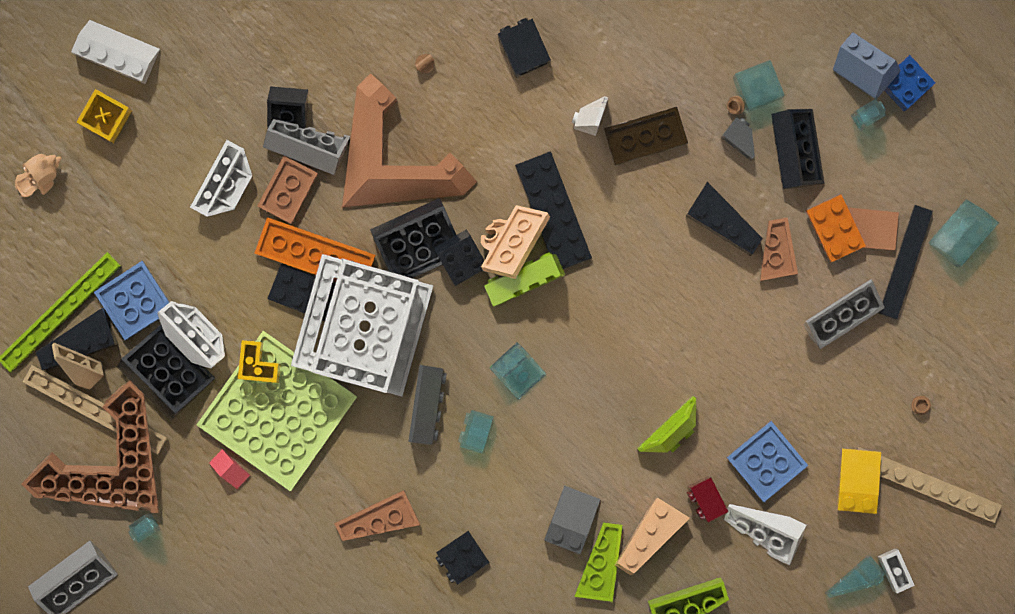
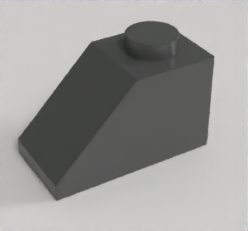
M736 117L721 138L751 161L755 157L752 129L745 119H738Z

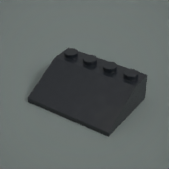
M440 198L370 229L389 272L409 278H414L442 265L433 248L456 236V232Z
M162 325L157 327L127 353L117 366L170 421L180 414L215 379L204 366L192 363L169 340L164 333Z

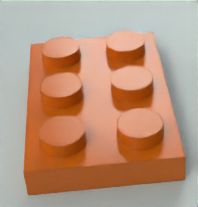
M841 194L806 210L830 263L866 246Z

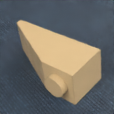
M52 344L54 359L74 384L90 390L104 376L100 361L59 344Z

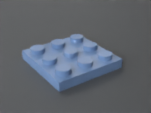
M144 261L139 262L94 292L124 340H128L159 320L157 313L170 303Z
M772 421L767 423L726 457L763 502L808 466Z

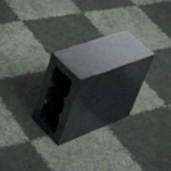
M524 18L518 21V25L510 27V25L500 29V33L497 34L516 78L551 63L533 18L530 20Z

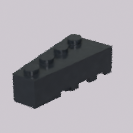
M708 181L686 214V217L749 256L753 255L763 239Z

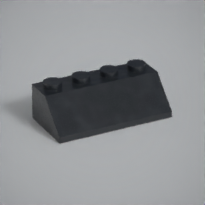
M788 109L772 113V125L783 189L825 184L813 109Z

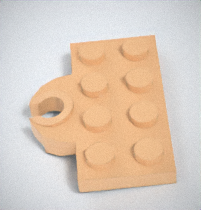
M516 205L508 220H493V223L487 226L485 230L490 235H496L491 239L481 235L480 243L486 252L489 253L481 266L483 271L516 279L550 218L549 214Z

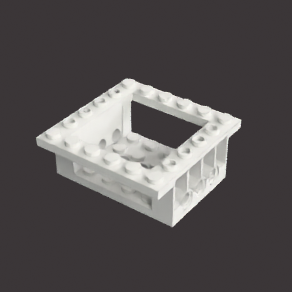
M322 254L291 366L384 393L402 396L433 285L346 259H338ZM334 278H337L317 352H313ZM369 301L373 302L376 307L372 313H368L364 309L365 304ZM363 320H367L370 323V329L366 332L361 331L359 328V324ZM357 339H362L365 343L364 349L360 351L354 348V342Z

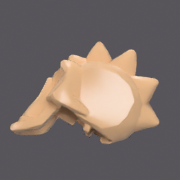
M38 154L24 163L22 166L25 173L17 175L15 180V188L19 191L21 197H29L37 189L41 191V194H46L54 185L53 180L56 178V169L62 158L56 157V155L46 156Z

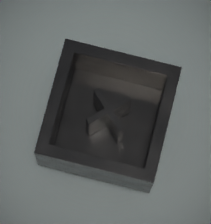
M467 229L433 248L455 286L483 271L481 266L485 260Z

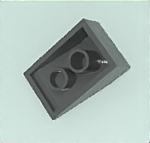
M564 485L544 541L581 554L600 499Z

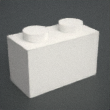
M893 549L877 556L893 592L899 593L915 586L899 550Z

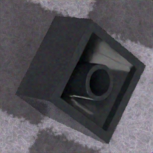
M270 86L267 98V129L273 119L298 124L299 128H306L308 89Z

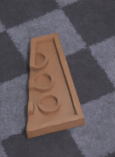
M403 490L334 524L342 541L418 526L420 522Z

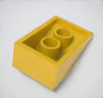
M842 448L837 497L838 510L877 514L881 452Z

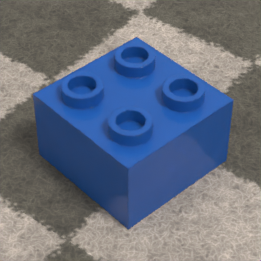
M910 55L898 65L901 71L884 90L903 111H906L936 83Z

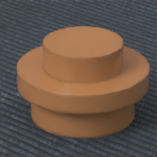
M733 96L727 102V109L730 113L739 115L745 110V102L740 96Z
M917 396L912 400L911 408L914 413L924 415L929 412L931 403L927 397Z

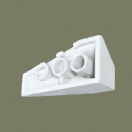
M604 96L580 108L579 113L575 112L572 123L575 124L574 129L596 136L608 97Z

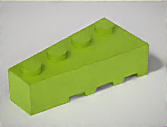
M549 252L540 256L538 261L533 262L531 260L524 263L516 279L506 276L501 278L495 276L487 280L488 284L484 285L493 307L561 278L565 276V273L557 255Z
M720 577L649 600L648 604L651 614H706L727 602L729 597L724 582Z

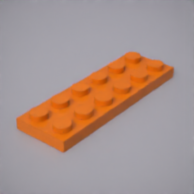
M268 217L255 250L257 255L314 275L317 274L322 254L372 267L376 257L372 253Z

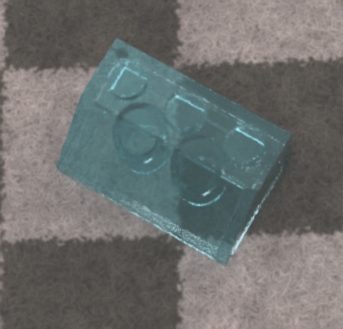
M966 199L928 243L958 268L967 261L999 222L984 209Z

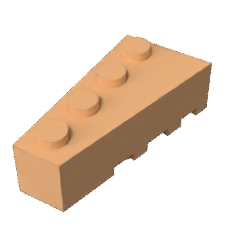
M654 499L615 563V566L629 575H633L690 518L661 499Z

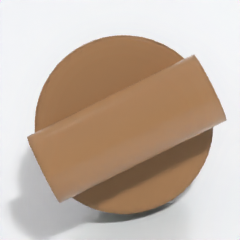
M422 54L416 59L415 67L421 73H429L434 68V58L431 54Z

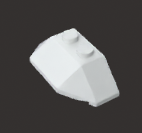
M226 140L190 208L207 217L236 208L253 176L243 148Z
M171 301L157 313L165 335L192 363L212 368L225 357L222 334L196 307Z

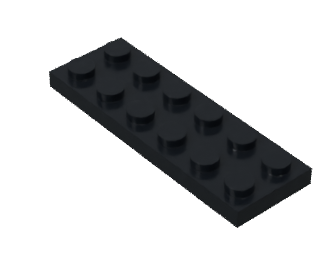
M551 151L516 164L517 172L531 208L547 212L550 216L541 233L548 252L557 255L563 269L592 259Z

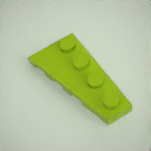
M603 522L574 597L613 602L617 572L615 563L619 557L623 525Z

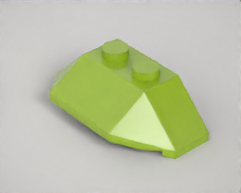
M692 396L637 450L639 452L665 453L671 450L673 453L681 445L679 443L684 437L688 439L695 432L693 428L696 426V398Z

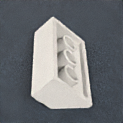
M89 20L79 33L71 52L80 58L146 84L160 49Z

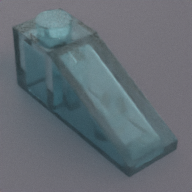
M867 555L825 594L828 597H834L872 587L873 585L878 586L884 580L883 576L886 573L871 556Z

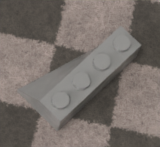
M273 119L267 129L263 147L334 175L340 165L351 136L344 135L339 137L334 135L335 132L327 131L325 134L316 132V128L308 127L303 129L299 128L298 124Z

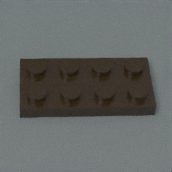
M678 107L604 128L614 165L688 144Z

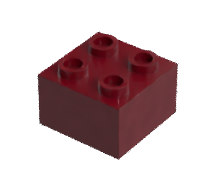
M707 476L688 486L689 491L686 493L690 501L696 503L698 508L695 510L700 520L710 522L729 512L711 477Z

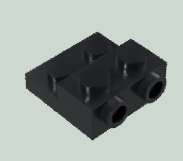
M469 530L436 552L438 556L435 557L441 567L445 565L449 571L446 575L451 583L456 582L457 585L490 563Z

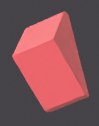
M223 449L209 463L220 477L236 489L250 476Z

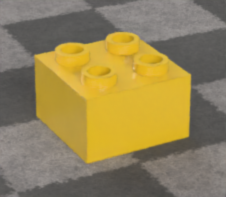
M95 89L77 123L114 144L132 110Z

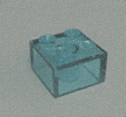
M771 60L738 72L733 76L740 97L745 102L747 112L782 99L785 96Z

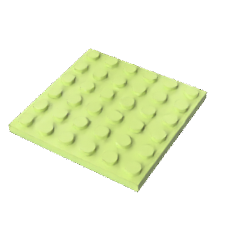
M262 331L255 342L263 343L262 362L281 364L279 383L238 379V365L197 423V426L286 489L292 491L352 406L357 396L330 377L291 366L294 352L265 331Z

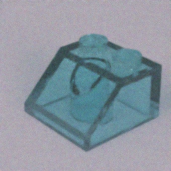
M518 342L489 367L518 400L546 375L543 369Z

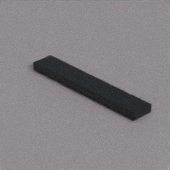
M914 205L882 300L885 308L879 311L878 314L895 320L898 319L933 213L932 210Z

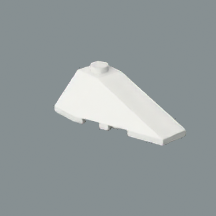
M729 504L727 508L729 512L725 514L724 518L726 522L740 533L748 534L754 539L753 543L757 546L760 544L768 550L767 554L788 565L791 564L803 538L806 524L791 517Z

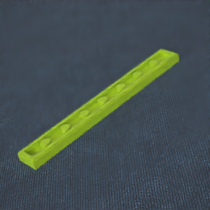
M107 252L0 355V363L12 373L98 290L121 265Z

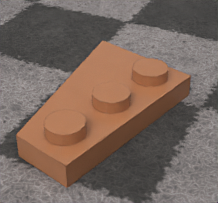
M788 217L768 221L760 281L797 275L798 270Z

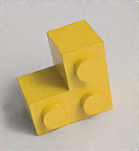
M242 340L238 379L279 383L281 364L262 362V342Z

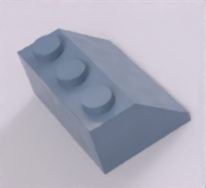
M853 32L840 46L833 67L834 72L874 99H877L901 71L896 60Z

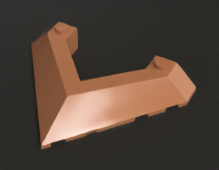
M372 74L368 75L357 86L342 208L463 196L477 181L451 153L437 166L383 165L384 114L397 102V99Z
M128 381L112 394L102 407L116 420L117 466L65 465L52 452L21 484L35 498L43 499L45 497L58 501L82 502V504L112 508L122 507V509L146 510L151 511V513H159L144 393L131 381Z

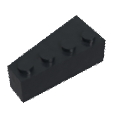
M101 308L38 350L36 355L41 369L47 371L60 366L54 359L53 343L85 356L119 344L108 313L104 308Z

